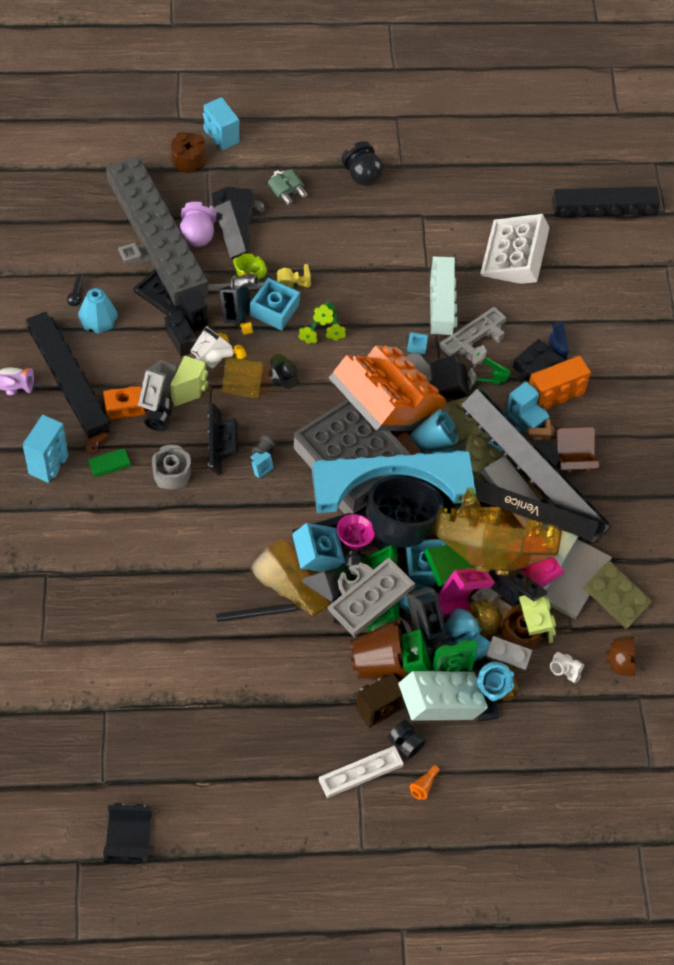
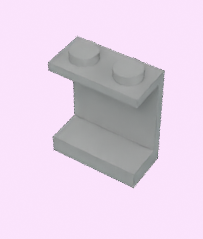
M160 360L146 370L138 406L157 411L161 396L170 400V385L177 372L178 365Z
M493 636L486 657L488 660L504 663L508 667L525 673L532 650Z

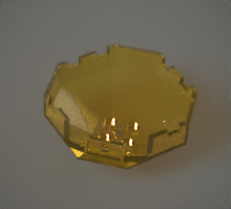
M438 508L435 527L437 537L474 565L477 571L488 572L491 569L496 570L497 574L508 575L509 571L527 567L559 554L562 530L556 525L548 524V528L543 529L540 528V521L527 519L525 529L513 528L509 523L496 522V525H492L490 520L478 519L474 520L473 526H471L472 520L463 518L465 509L452 508L451 514H447L446 508Z

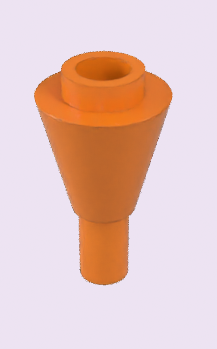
M433 765L427 774H424L409 786L412 796L416 799L427 798L433 779L440 771L436 765Z

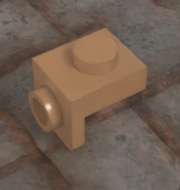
M546 419L544 428H528L527 437L531 441L545 440L550 442V438L554 437V426H551L550 419Z

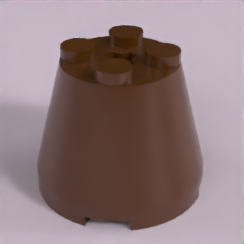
M402 620L392 621L354 640H350V648L354 652L351 664L353 670H357L359 679L377 680L383 675L388 676L393 673L397 680L401 682L408 676L403 668L402 634L407 633Z

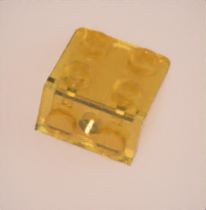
M469 487L463 495L461 508L457 512L458 520L461 521L464 533L470 542H492L502 511L500 507H481L473 488Z

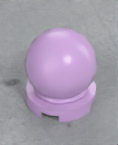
M189 202L182 208V221L179 230L188 246L200 248L211 241L214 234L213 224L217 216L216 210L211 205L208 208L202 206V202Z

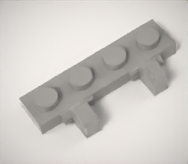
M493 307L440 342V348L448 356L454 354L465 355L472 362V356L475 351L473 344L484 336L489 337L490 335L497 343L504 340L505 333L501 330L502 327L500 325L506 322V317Z

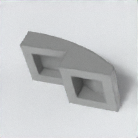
M134 242L118 248L124 263L136 264L150 261V257L147 255L143 244L136 246Z
M490 588L479 589L471 597V600L481 610L502 626L507 612L513 608L499 599V594Z

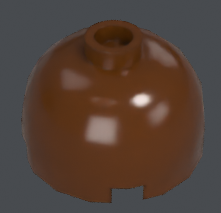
M634 636L615 639L611 643L610 651H606V663H610L611 669L620 676H635Z

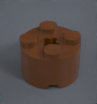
M178 132L172 140V163L179 171L192 173L205 165L206 144L202 135Z
M520 605L514 606L506 614L501 635L505 641L530 650L535 648L539 644L543 633L529 636L522 608Z

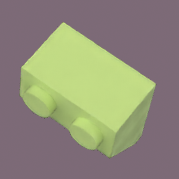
M184 356L170 385L173 406L176 407L200 398L202 391H206L208 387V381H206L208 375L206 362Z

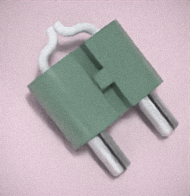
M292 169L282 172L277 170L274 172L275 175L268 181V186L278 199H284L288 205L292 204V200L289 197L290 193L293 195L299 193L302 198L307 196L303 189L304 183Z

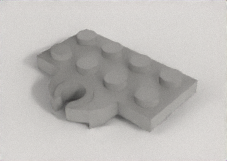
M387 558L374 570L368 565L359 562L358 565L349 567L351 574L358 576L356 580L349 581L344 572L341 573L338 585L342 596L327 608L349 633L355 637L413 590L415 583L390 558Z

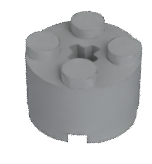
M166 445L153 455V477L157 485L165 489H178L187 486L191 477V459L188 452L186 453L182 447Z

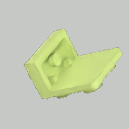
M525 595L520 596L519 601L529 636L546 632L549 643L553 642V636L556 635V623L554 616L550 615L549 599L542 597L533 602Z

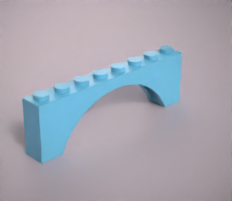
M454 451L453 453L436 452L434 454L417 453L408 456L399 454L393 457H359L348 460L340 458L333 461L318 460L313 462L312 465L317 513L337 512L345 496L359 484L375 477L397 474L417 477L432 483L441 489L453 503L474 502L476 491L469 451Z

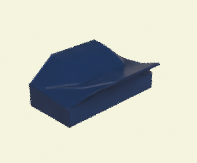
M558 321L557 323H552L553 332L548 338L549 347L567 360L569 349L564 321Z

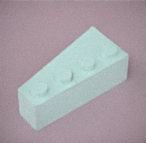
M433 256L430 277L431 334L453 335V328H457V317H454V314H457V304L454 303L457 297V291H454L456 289V278H454L455 257Z

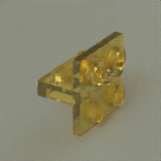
M226 357L222 392L258 398L260 384L264 376V371H262L263 363Z

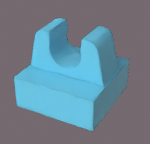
M410 332L407 351L425 354L428 335Z
M256 452L250 456L254 460L252 462L254 474L259 479L274 468L269 453L265 452L261 455Z

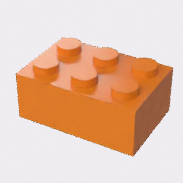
M577 356L531 374L529 385L535 387L539 393L537 405L547 410L555 404H562L568 399L582 396L586 392L591 372L581 356Z

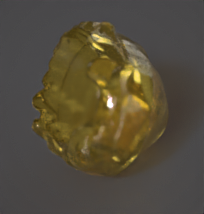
M486 600L472 602L469 612L478 619L479 627L482 628L479 635L486 638L495 634L503 616L500 608Z

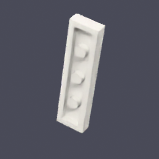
M392 746L320 776L319 782L326 797L329 798L401 768L404 763L396 747Z

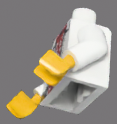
M208 327L204 329L191 349V353L197 356L196 360L206 362L211 368H214L222 358L232 357L233 354H236L238 359L246 357V351L242 345H236L232 349V346L228 343L227 334H216Z

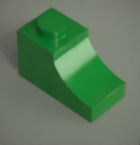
M422 630L402 634L403 668L409 675L412 671H431V661L426 650Z

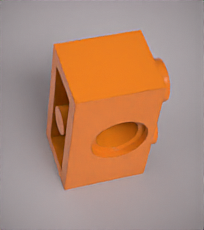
M141 386L103 391L106 413L110 420L145 415L144 407L138 406Z

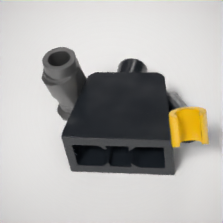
M251 273L238 277L234 275L230 280L229 286L219 289L224 323H234L242 330L243 335L253 333L251 322L246 323L244 321V318L250 311V291L248 287L257 286L259 281L258 276Z

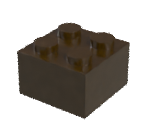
M393 673L388 676L383 675L379 677L374 684L370 686L365 685L358 692L356 710L368 728L404 708L405 701L398 684L399 681Z

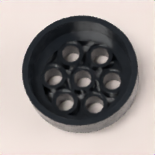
M403 475L389 476L378 480L371 487L366 514L372 524L374 533L383 542L396 547H414L421 544L427 536L434 533L438 528L443 511V500L438 491L423 480Z

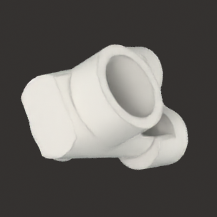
M557 652L550 663V669L555 675L560 676L564 673L568 676L567 679L575 684L581 678V672L584 668L583 663L573 660L568 654L564 655Z

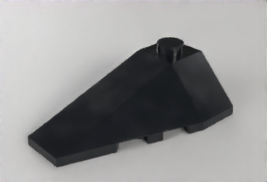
M225 187L211 193L230 258L234 259L248 253L250 224H252L251 214L255 205L252 191L244 188Z

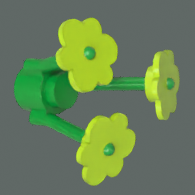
M326 302L320 308H315L312 326L305 327L304 329L300 328L298 337L301 340H305L307 344L316 343L318 341L317 333L313 330L317 323L320 322L321 325H325L333 321L332 327L327 328L326 337L328 339L333 338L335 341L339 338H344L346 336L345 327H340L337 324L338 315L335 314V306L330 302Z

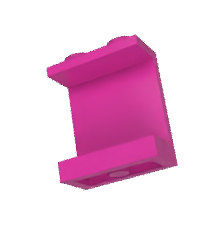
M485 568L454 570L438 594L440 601L438 604L441 605L439 608L443 617H449L452 611L457 608L465 609L473 614L474 611L466 600L473 589L491 588L495 583Z

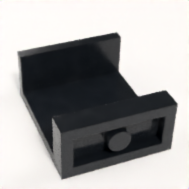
M124 803L108 805L109 819L106 846H104L103 850L104 861L148 863L152 820L151 807L145 804L126 806Z

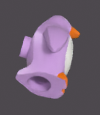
M9 367L0 370V390L6 391L7 395L18 394V389L21 388L27 393L32 392L34 383L32 368L23 370Z

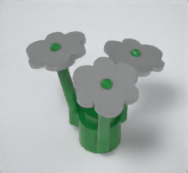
M484 345L477 347L472 356L473 368L477 364L485 363L493 368L491 376L494 379L476 377L473 368H470L467 372L469 390L476 381L499 385L500 382L505 383L509 377L510 369L486 357L487 349H485Z

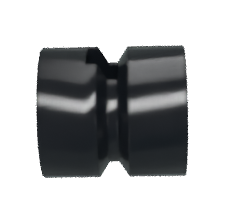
M161 396L158 410L148 409L146 412L145 426L154 431H165L169 425L173 402Z
M403 720L392 729L387 739L395 747L400 746L399 751L407 759H411L424 747L427 740L419 732H414L415 728L407 720Z

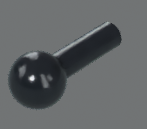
M77 274L73 291L67 296V303L70 306H78L81 303L79 294L84 279L83 274Z

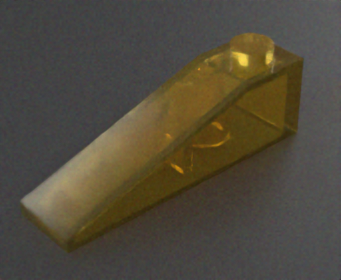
M283 538L266 548L251 566L252 572L262 584L267 587L270 586L277 591V594L290 599L297 607L311 616L318 614L329 606L322 595L302 582L303 578L310 575L306 569L300 568L297 555Z

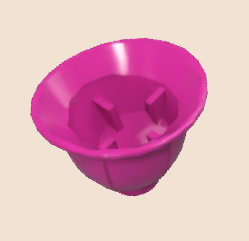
M350 514L344 516L338 522L337 534L341 541L351 549H362L372 542L375 537L371 522L364 516Z

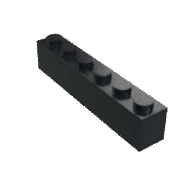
M657 186L554 189L552 203L555 217L657 214L660 198Z

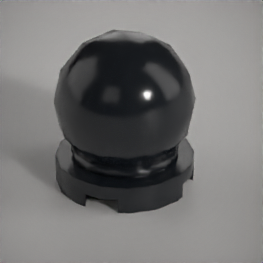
M368 141L355 143L354 148L350 151L346 150L342 155L341 161L344 167L349 170L352 179L358 185L371 186L376 184L383 173L381 159L374 154V148Z

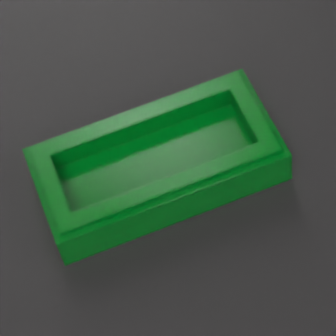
M125 448L88 459L94 478L131 467Z

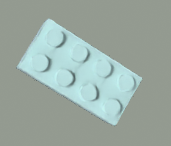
M412 671L398 683L411 720H473L488 708L484 696L477 685V678L474 672Z

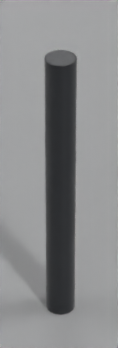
M296 604L216 614L217 622L292 612L296 611Z

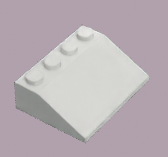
M543 214L494 220L480 273L481 276L519 284L537 282L550 228Z

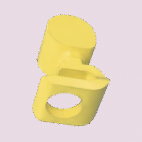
M304 264V275L302 277L299 276L298 272L292 273V270L289 268L279 269L277 271V282L293 288L294 283L309 288L311 286L308 264Z

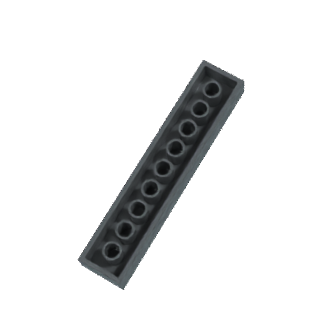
M139 156L106 166L107 180L141 244H143L147 255H149L150 261L163 282L174 306L181 305L180 296L196 289L202 297L208 295V281Z

